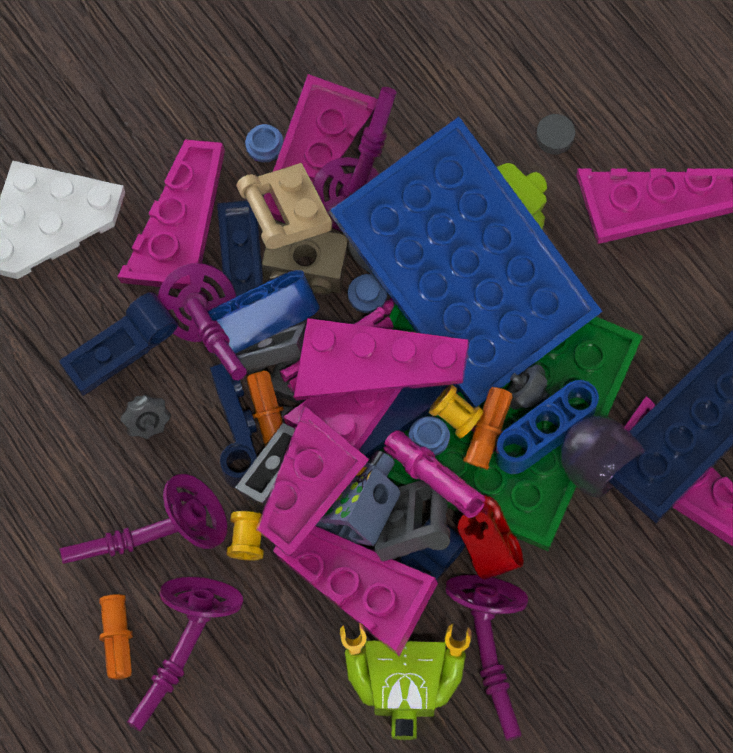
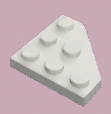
M12 161L0 196V275L19 279L32 272L31 268L49 258L54 260L80 246L79 242L97 232L102 234L113 228L124 198V186Z

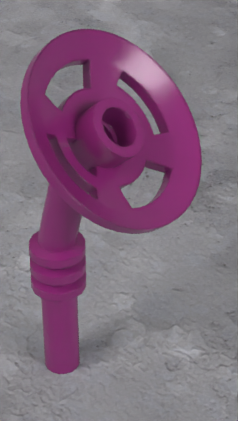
M390 87L381 88L370 126L366 127L363 132L362 143L359 145V151L361 152L359 159L344 157L332 160L324 165L314 178L313 186L327 213L379 175L377 170L373 168L376 157L381 156L385 144L384 141L387 138L385 128L397 93L394 89ZM341 167H355L354 173L345 174ZM327 176L333 178L328 189L330 200L325 202L323 187ZM339 182V183L342 184L343 186L339 189V191H338V197H337V196H336V185H337V183ZM328 213L330 219L332 220V228L342 232V230L336 224L334 219Z
M191 263L175 269L162 283L158 298L167 310L173 309L176 317L183 324L190 327L189 331L178 326L173 334L186 341L203 342L210 353L217 355L233 380L242 379L246 375L247 370L229 346V337L217 321H212L207 312L236 297L231 281L222 271L208 264ZM190 275L191 285L183 288L178 297L169 295L170 289L176 281ZM205 275L215 280L221 286L225 297L220 298L217 290L208 282L203 281ZM201 287L209 291L213 300L209 301L208 296L200 291ZM181 307L184 308V311H185L189 316H192V320L187 319V318L181 313V311H180V308H181Z
M177 474L166 482L163 491L164 505L169 518L132 531L124 528L123 533L119 530H116L114 535L107 532L104 538L59 548L62 563L66 564L108 553L113 557L116 551L120 555L124 554L125 549L133 552L136 546L177 532L195 546L212 549L220 545L226 538V515L218 498L207 485L191 475ZM177 488L187 489L194 493V496L186 492L178 493ZM203 506H206L211 516L213 529L206 526V511ZM204 537L206 540H200L197 538Z
M478 575L453 577L447 581L445 591L451 599L471 609V614L474 616L483 669L480 671V676L486 678L482 681L483 686L489 687L485 690L486 695H491L506 741L519 738L522 734L507 692L510 684L504 682L507 679V675L501 673L504 671V666L498 664L491 619H494L496 614H510L524 610L528 605V596L519 587L500 579L489 578L483 580ZM475 589V592H470L466 594L461 590Z
M201 577L175 578L161 586V600L170 608L186 614L189 622L170 659H164L162 662L164 668L159 667L156 671L158 676L153 675L151 678L153 684L128 719V725L137 731H141L167 692L172 693L174 690L172 684L177 685L179 683L177 677H183L185 674L182 669L206 622L210 621L211 618L234 614L242 608L243 596L237 589L221 581ZM183 591H189V592L181 593V594H179L177 597L174 596V594H176V593L183 592ZM214 594L226 599V601L219 602L214 598Z

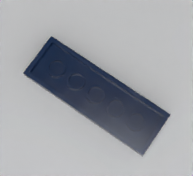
M733 330L596 464L595 470L656 524L733 447Z

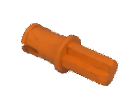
M261 371L247 376V383L256 412L252 416L253 419H258L264 445L266 446L283 424L280 411L284 409L283 406H278L270 373L268 371Z
M492 387L489 390L483 407V414L475 424L476 429L467 454L463 459L464 462L488 470L498 437L503 432L501 429L513 398L512 393L499 387Z
M120 594L103 596L99 600L103 633L99 635L100 641L104 642L107 676L109 679L116 680L128 678L132 674L129 639L133 637V633L128 630L125 605L126 596Z

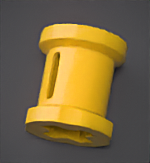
M451 384L437 397L430 407L429 413L432 416L439 415L456 429L455 434L459 438H463L478 422L483 414V409L479 406L475 408L456 393L457 388Z
M251 511L231 513L230 521L234 523L232 545L227 547V556L249 561L263 559L264 550L260 549L262 534L256 530L262 514Z

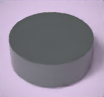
M551 114L539 122L536 141L543 151L555 155L562 154L573 145L575 127L569 118L560 114Z

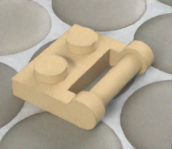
M302 163L258 177L253 174L246 175L239 179L236 184L241 197L247 199L263 231L261 238L268 249H276L332 230V220ZM263 194H271L286 226L282 227L276 224L262 196Z

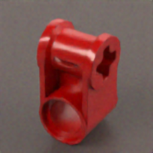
M484 495L483 509L472 518H468L463 514L458 523V531L471 556L475 571L481 579L486 580L521 568L524 564L520 544L512 533L500 505L495 499Z

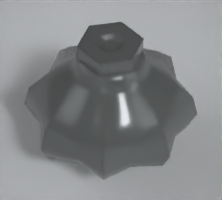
M542 366L528 367L521 374L517 375L514 373L510 377L512 383L507 390L513 395L510 408L516 410L532 406L537 407L550 397V394L546 391L547 380Z
M145 394L144 396H136L133 401L128 402L126 411L121 416V422L126 426L129 436H140L147 440L154 434L163 433L165 424L171 418V414L166 409L165 401L162 398H152Z

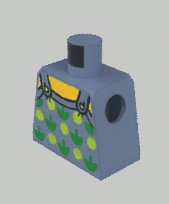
M375 450L368 462L315 526L351 542L374 546L400 496L399 488L387 478L395 465V461L386 453Z

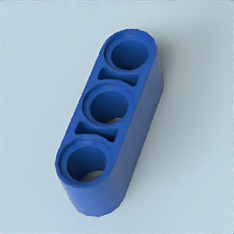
M295 270L266 282L207 312L212 321H217L229 337V346L234 353H238L313 316L319 310V303L305 273L302 270Z
M584 380L570 382L505 429L499 435L496 446L495 459L498 467L506 473L519 474L588 425L594 417L599 401L595 386ZM572 398H582L588 403L589 407L584 410H577L570 406L568 401ZM541 421H549L556 426L557 430L551 434L541 432L536 424ZM510 444H516L524 449L525 454L514 458L507 455L504 448Z

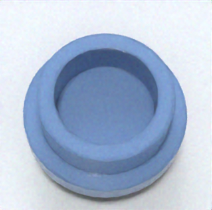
M261 124L254 127L248 133L245 145L247 153L251 158L259 162H270L278 158L284 140L278 129L271 125Z
M364 274L356 277L350 283L348 299L352 307L357 311L372 313L377 307L384 305L387 300V291L375 275Z
M425 416L412 424L409 438L420 447L425 446L437 456L447 448L450 433L447 425L441 419Z

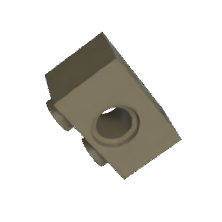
M276 223L277 225H281L282 227L286 226V224ZM326 232L276 249L265 248L262 262L264 280L271 281L290 271L302 270L313 293L327 295L331 292L341 293L349 256V240L343 234ZM305 256L315 260L309 266H300L296 263L299 258Z

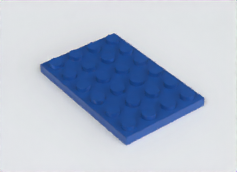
M459 116L328 212L417 333L469 340L464 381L457 385L460 392L474 408L487 399L489 390L492 387L502 388L511 381L510 377L514 373L517 375L521 374L602 312Z

